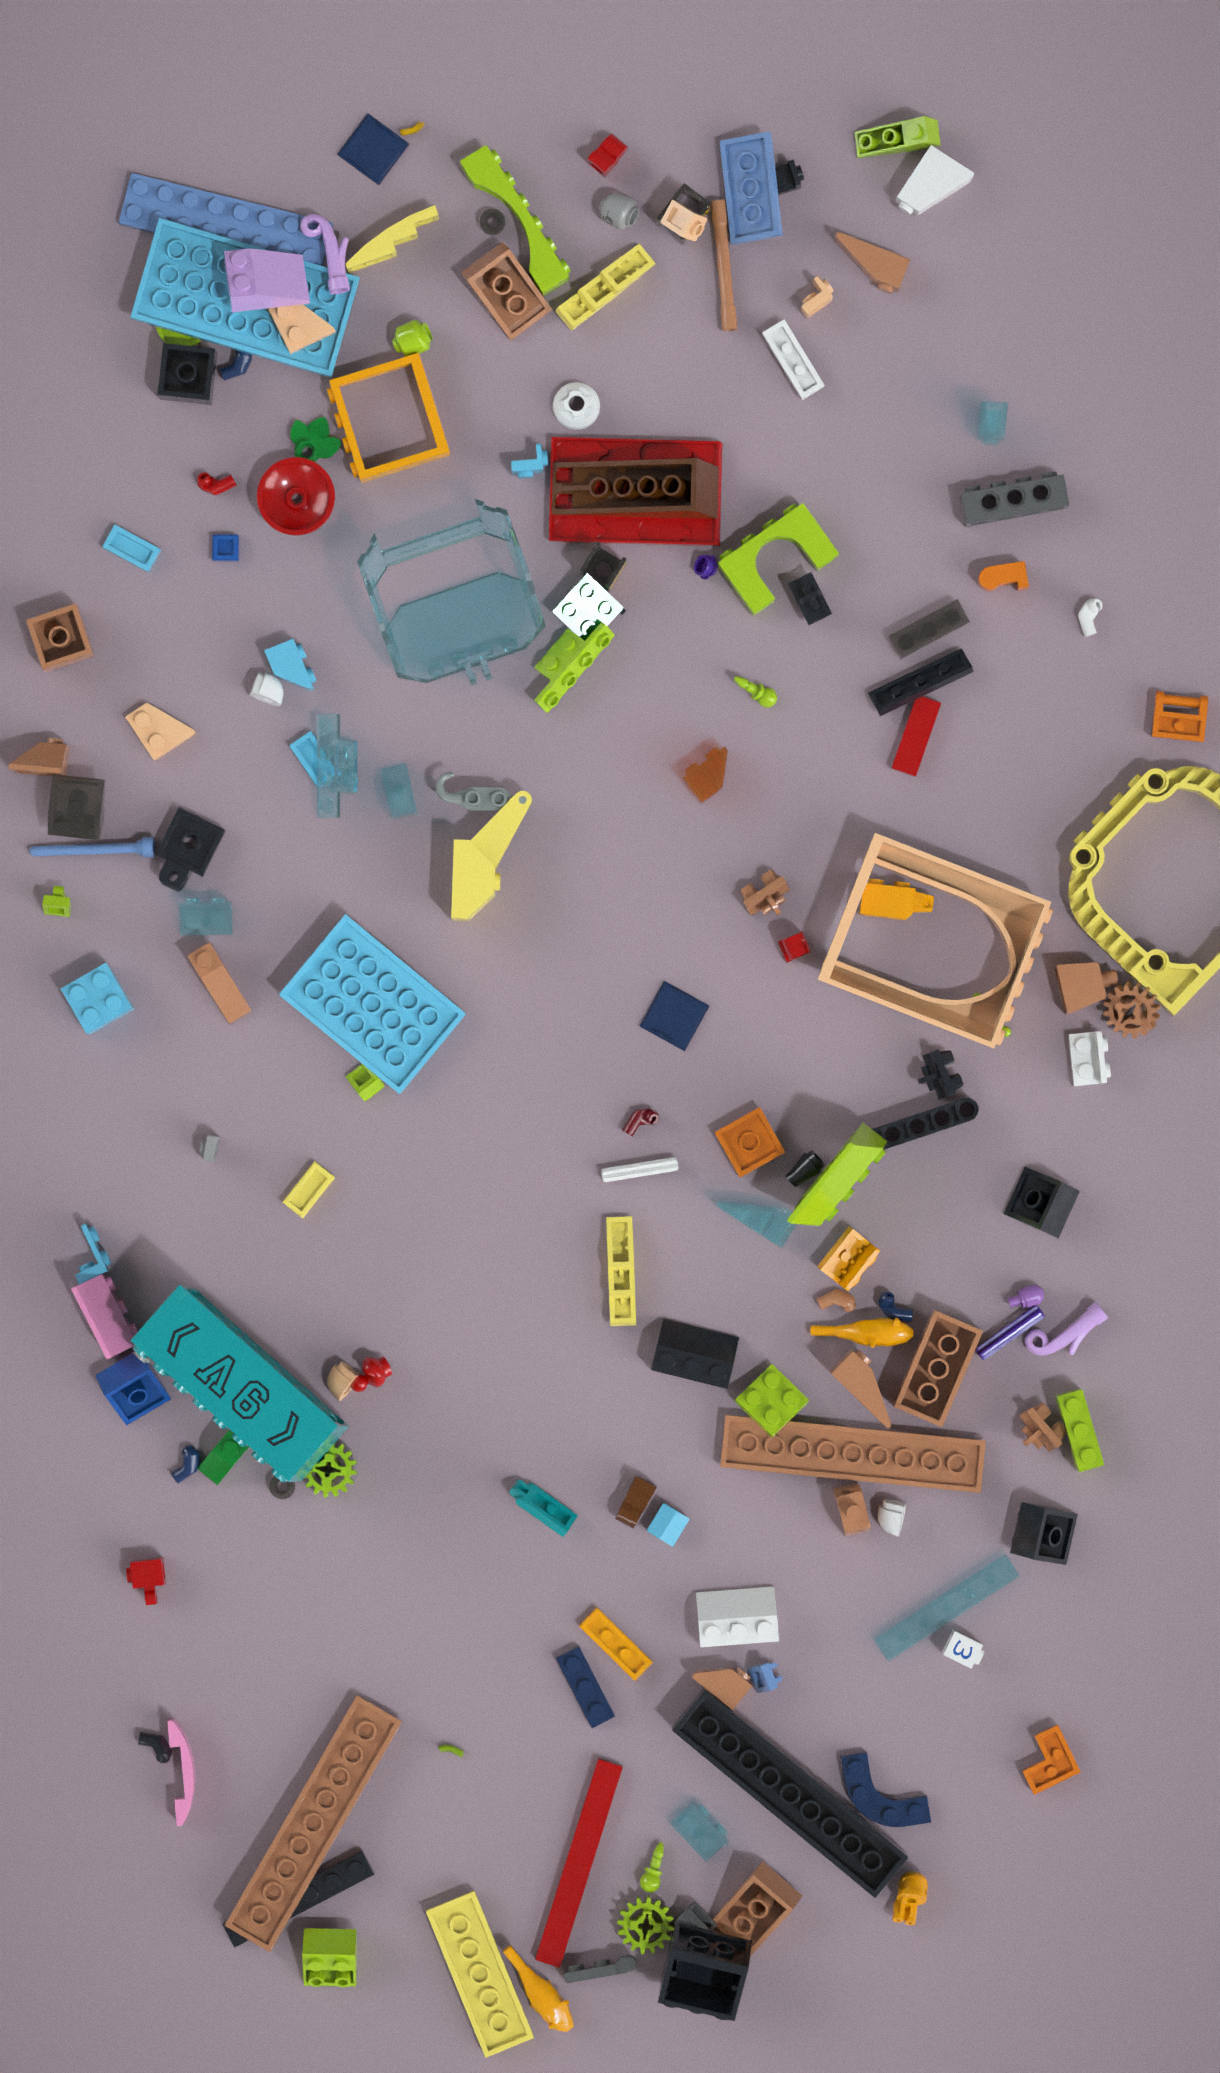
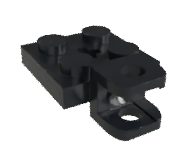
M178 807L156 852L157 856L166 860L159 875L161 884L179 892L187 884L191 873L204 877L226 830ZM191 836H195V842L198 843L197 847H192L190 850L186 849L187 844L184 842V839H190ZM177 874V880L170 881V875Z

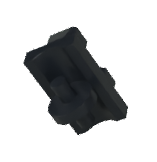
M812 572L788 583L808 626L832 615Z
M938 1049L922 1055L926 1066L921 1067L924 1077L917 1081L919 1084L926 1082L929 1091H936L938 1099L955 1094V1091L964 1085L959 1073L949 1076L945 1067L954 1063L955 1059L951 1050L940 1052Z

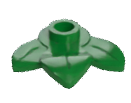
M326 417L315 419L308 426L296 420L290 430V438L295 444V457L316 462L319 458L326 459L332 457L341 446L342 441L340 439L329 437V425ZM310 448L312 450L311 456L305 457L302 454L303 450Z

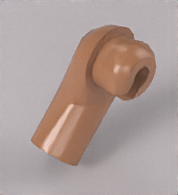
M839 1289L816 1298L821 1310L834 1304L842 1307L845 1312H852L856 1308L854 1296Z

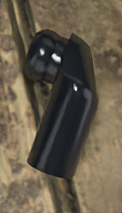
M140 1732L138 1745L152 1747L157 1755L156 1759L158 1762H169L172 1748L166 1738L162 1735Z

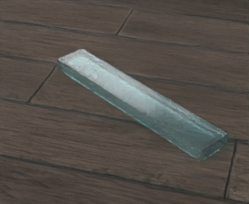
M1003 1554L874 1638L889 1662L1020 1577L1007 1555Z

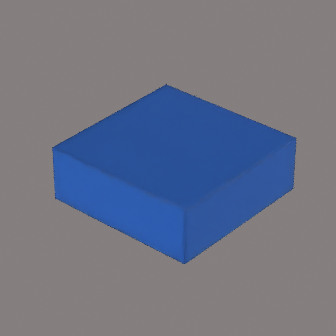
M212 534V561L239 562V535Z

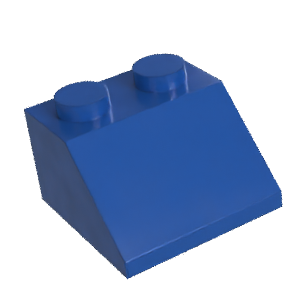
M133 1353L95 1375L104 1396L126 1426L171 1400L152 1364L142 1362Z

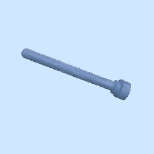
M143 837L142 840H137L136 843L32 846L29 849V853L32 856L138 853V855H143V858H154L155 841L154 837Z

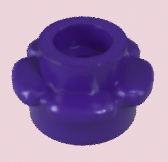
M708 554L700 555L695 560L694 572L700 575L701 579L707 580L709 576H713L717 571L716 558Z

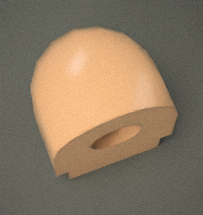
M342 1361L339 1365H334L327 1379L329 1391L338 1401H341L351 1391L350 1386L360 1373Z

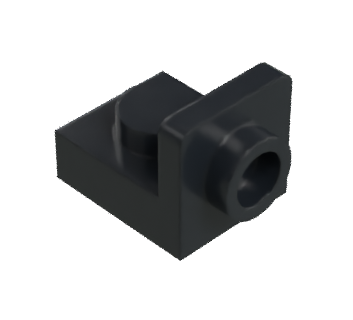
M794 159L788 161V164L775 167L778 196L801 188V181L804 180L801 166H796Z

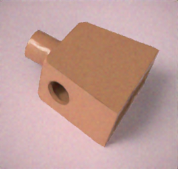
M1098 962L1054 966L1065 1015L1107 998L1105 988L1119 984L1116 970L1101 972Z
M856 1482L833 1488L845 1537L870 1531L871 1525L859 1483Z

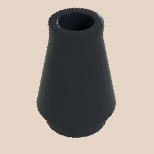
M811 1150L808 1153L804 1152L785 1176L796 1187L800 1183L821 1173V1169L825 1165L820 1157Z

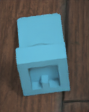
M88 1223L81 1225V1228L98 1264L94 1265L93 1261L79 1267L80 1273L75 1274L79 1284L110 1271L108 1267L111 1264L110 1258L106 1250H100L97 1244L100 1237L95 1227H89Z

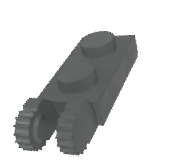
M627 1955V1957H619L616 1963L610 1964V1959L595 1961V1967L584 1968V1964L568 1966L569 1971L564 1972L565 1982L573 1983L628 1973V1971L631 1972L635 1969L637 1962L634 1957Z

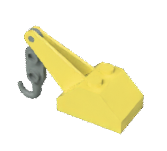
M446 772L438 778L436 783V792L439 798L471 811H498L471 840L454 839L452 921H469L495 897V890H500L501 875L496 873V868L531 806L532 798L526 791H519L515 795H511L506 789L496 787H469L456 793H449L444 789L443 785L447 778L454 776V773Z

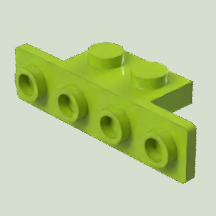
M601 622L585 641L568 628L535 665L534 668L550 681L534 700L546 713L559 703L561 697L576 683L580 675L592 665L594 659L610 644L615 634L606 624Z

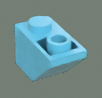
M294 639L264 650L275 677L308 691L314 690L312 683L317 680L312 668H306L302 659L307 656L301 643L296 644Z

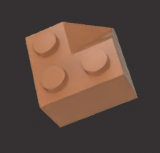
M76 603L26 620L42 670L45 672L95 656L80 609Z

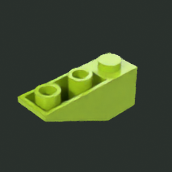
M927 116L854 132L858 158L919 151L929 148L930 145L933 147L941 146L938 120Z

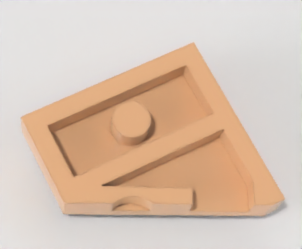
M303 304L267 308L290 354L335 333L334 327Z
M145 703L126 716L129 724L154 761L196 734L194 729L149 703Z

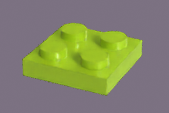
M771 1364L735 1399V1403L772 1438L809 1403V1399Z

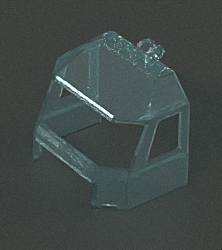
M475 499L480 517L384 550L380 549L374 533L370 540L371 545L365 554H361L357 563L397 678L429 683L466 670L472 686L477 684V678L472 671V667L482 665L484 677L490 680L492 676L487 662L526 649L546 627L529 569L506 509L500 507L495 509L485 505L483 501ZM482 534L506 541L519 579L496 572L400 605L389 623L376 586L388 567Z

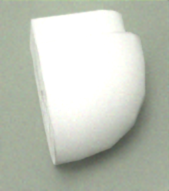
M265 672L264 675L261 673L257 674L249 696L273 706H281L284 692L280 681L273 675Z
M884 1499L882 1505L878 1506V1522L885 1532L899 1537L907 1503Z

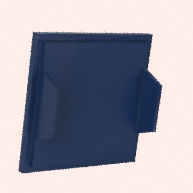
M367 114L337 155L377 185H380L409 146V143L373 116Z
M664 981L639 1027L685 1051L705 1016L709 1005Z

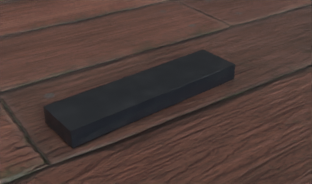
M961 648L868 692V695L879 716H882L974 671Z

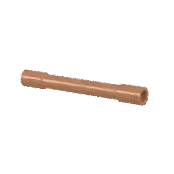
M714 200L710 203L717 254L722 331H735L738 328L733 298L726 200Z

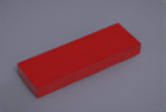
M923 696L914 701L891 769L916 777L941 706L940 702Z

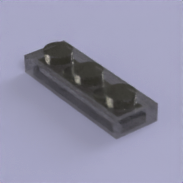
M957 599L891 634L889 639L901 660L967 625L970 621Z

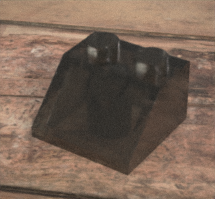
M53 774L48 808V835L100 840L104 824L105 780Z

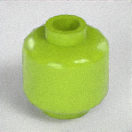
M417 319L398 326L395 329V338L392 339L398 353L402 352L405 356L427 351L430 348V342L433 341L428 325L425 322L421 323Z

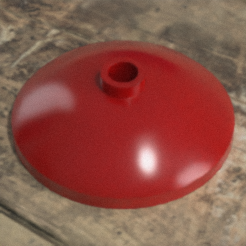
M300 457L286 458L273 464L263 474L257 489V504L262 517L273 529L286 535L301 536L318 530L329 519L335 505V489L330 476L319 464ZM300 495L302 501L297 504L292 501L293 496Z

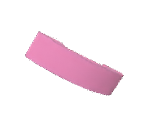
M170 1718L167 1721L170 1747H180L185 1796L176 1797L174 1801L177 1826H182L189 1814L194 1798L195 1764L192 1749L184 1730L175 1718Z

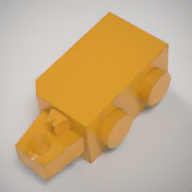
M869 879L860 899L859 915L906 920L913 913L932 912L934 896L916 892V888H910V883L894 882V886L884 885V880Z

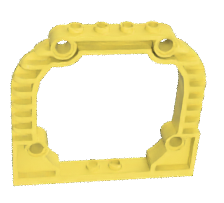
M1196 766L1179 767L1166 772L1162 769L1154 768L1147 771L1142 777L1137 774L1127 784L1130 789L1124 795L1119 792L1109 803L1112 808L1106 814L1101 811L1091 821L1094 827L1088 833L1083 830L1073 840L1076 845L1070 851L1068 857L1069 863L1073 868L1069 878L1068 898L1070 908L1077 923L1136 983H1141L1142 989L1145 990V988L1149 987L1150 991L1148 994L1150 996L1157 995L1155 1001L1171 1016H1174L1220 968V951L1203 969L1196 963H1171L1168 955L1159 949L1146 952L1101 908L1095 899L1092 878L1104 863L1103 847L1145 803L1156 804L1163 802L1176 790L1197 793L1211 802L1220 811V774ZM1155 775L1160 778L1161 786L1159 789H1153L1149 786L1148 778ZM1083 850L1089 854L1087 864H1080L1076 860V853ZM1153 955L1161 959L1162 965L1158 970H1153L1149 966V959Z

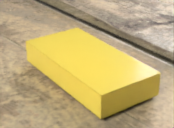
M314 1161L282 1203L301 1218H304L335 1177Z

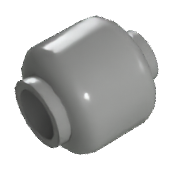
M618 191L612 192L609 196L605 195L599 204L602 221L620 230L633 226L639 215L636 200Z

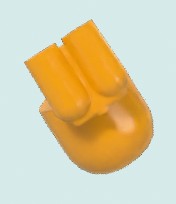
M908 1871L901 1875L898 1882L897 1899L893 1904L892 1920L894 1922L900 1923L905 1921L906 1925H915L917 1906L927 1901L928 1891L927 1879L920 1872Z

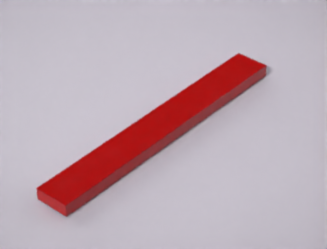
M600 1758L597 1760L535 1957L536 1961L559 1968L561 1966L623 1769L622 1765Z

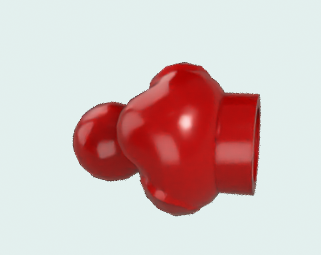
M384 1356L378 1359L366 1357L362 1366L364 1375L358 1374L350 1387L355 1392L365 1391L368 1384L375 1388L382 1386L386 1378L392 1375L391 1367Z

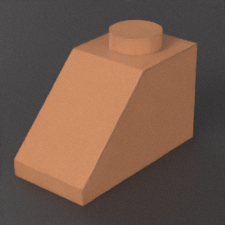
M732 1667L694 1671L691 1675L695 1681L732 1710H734L752 1687V1683L749 1681L751 1676L740 1667L737 1670Z

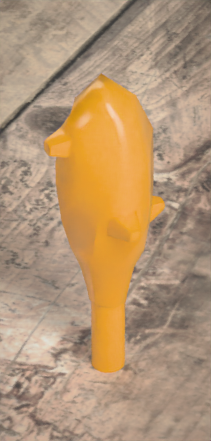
M882 1317L871 1320H858L853 1323L837 1326L811 1325L810 1331L811 1336H837L838 1338L851 1340L857 1344L872 1348L875 1346L899 1345L907 1342L914 1336V1330L907 1323L901 1322L899 1318L891 1320Z
M511 1945L506 1947L503 1953L518 1971L526 1995L531 2002L530 2007L534 2008L535 2012L540 2014L543 2020L549 2024L550 2030L568 2032L572 2029L574 2024L568 2005L569 2001L561 1997L551 1985L550 1980H545L526 1965Z

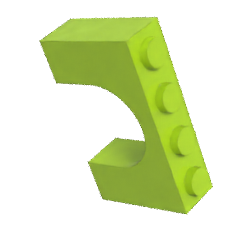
M796 503L792 504L783 511L785 516L778 521L775 518L771 519L762 526L764 531L756 536L751 533L740 542L742 546L737 550L733 551L730 548L719 556L721 559L718 562L719 569L753 616L775 602V597L760 578L756 569V556L764 545L774 540L790 541L803 551L816 571H819L839 556V552L804 503L799 506Z

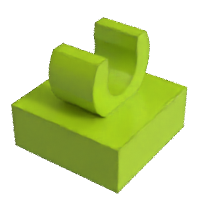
M54 885L53 894L44 895L43 897L44 914L70 917V897H65L64 886Z

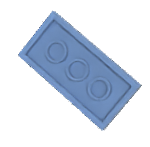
M762 132L721 140L720 150L731 244L737 245L783 236L772 133Z

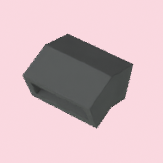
M695 1901L673 1920L674 1923L713 1931L717 1926L713 1919Z

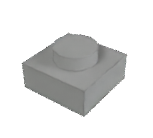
M208 1135L207 1140L202 1139L199 1154L204 1155L203 1161L215 1163L220 1137Z

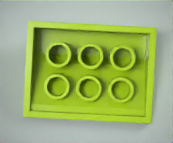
M862 1122L801 1197L787 1221L790 1224L820 1226L825 1219L830 1222L839 1211L836 1208L837 1204L841 1200L845 1203L855 1190L851 1187L855 1182L862 1183L870 1173V1170L867 1169L872 1162L877 1164L885 1155L886 1151L883 1148L887 1141Z

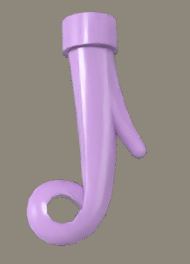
M317 214L305 216L300 223L302 233L308 237L323 234L329 275L327 283L330 294H341L349 291L350 286L345 271L348 238L344 237L339 247L331 225L323 216ZM310 223H316L319 225L314 230H310L308 228V225Z
M1094 1302L1086 1308L1087 1311L1050 1342L1042 1330H1031L1025 1337L1026 1348L1035 1355H1048L1071 1343L1069 1354L1073 1355L1089 1331L1097 1324L1100 1325L1107 1320L1108 1317L1098 1303ZM1036 1336L1042 1338V1346H1035L1032 1342L1033 1338Z

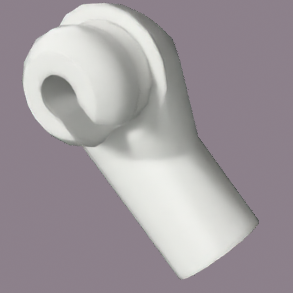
M1097 598L1088 599L1078 613L1084 637L1097 633L1093 620L1103 606L1102 602Z

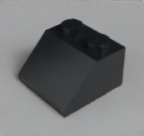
M1024 1167L1004 1215L1059 1239L1080 1191L1059 1180Z
M1021 1502L1010 1553L1033 1560L1066 1565L1078 1514Z

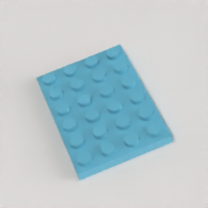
M344 914L278 994L399 1094H401L466 1015L465 1012L346 914Z

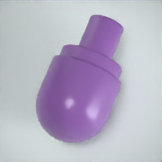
M1029 1285L1018 1290V1295L1007 1298L1010 1308L1021 1305L1022 1308H1029L1043 1301L1044 1291L1038 1285Z

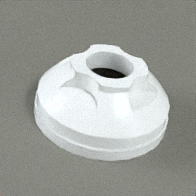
M573 382L566 384L554 397V415L558 422L568 429L581 430L587 428L596 421L599 415V397L590 386L584 383ZM574 396L581 397L584 400V407L580 411H573L568 405L569 400Z

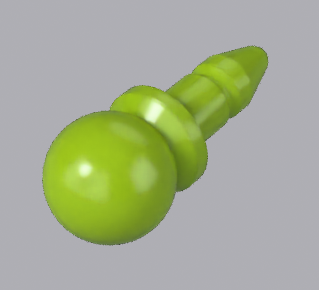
M734 677V681L738 686L752 694L751 699L757 700L760 706L770 708L777 702V693L774 689L764 687L762 683L756 685L743 677Z
M659 1842L654 1849L650 1867H645L646 1873L640 1878L641 1888L649 1893L658 1890L661 1884L659 1876L662 1875V1871H659L658 1868H660L661 1858L664 1854L662 1842Z

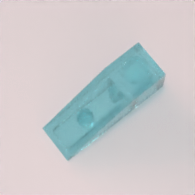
M717 1201L715 1205L780 1248L783 1247L797 1225L790 1224L787 1221L792 1211L784 1206L780 1210L776 1207Z

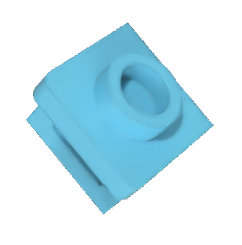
M541 443L536 444L537 459L511 461L512 475H517L519 479L532 478L534 473H543V466L548 465L547 450L541 449Z

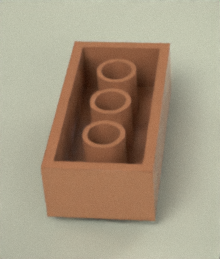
M932 1310L892 1406L943 1427L983 1330Z

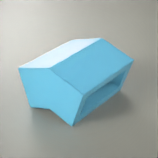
M663 1503L648 1527L647 1532L673 1547L688 1523L689 1518L668 1504Z

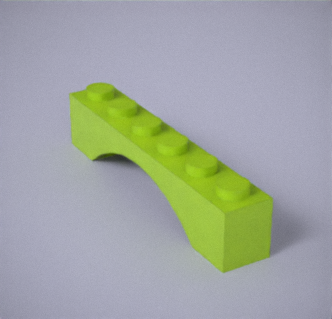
M485 145L462 159L460 166L475 189L487 192L499 199L511 209L520 221L530 247L529 276L542 296L545 297L569 282L568 273L571 270L563 258L559 260L554 253L557 248L550 237L545 238L540 231L543 225L538 217L530 215L527 207L530 205L522 192L517 194L513 188V185L516 183L509 171L503 172L499 164L502 161L495 149L490 151L488 146Z

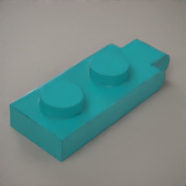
M516 1480L509 1491L510 1495L516 1499V1504L562 1537L565 1536L578 1517L573 1511L531 1482L526 1484L522 1480Z

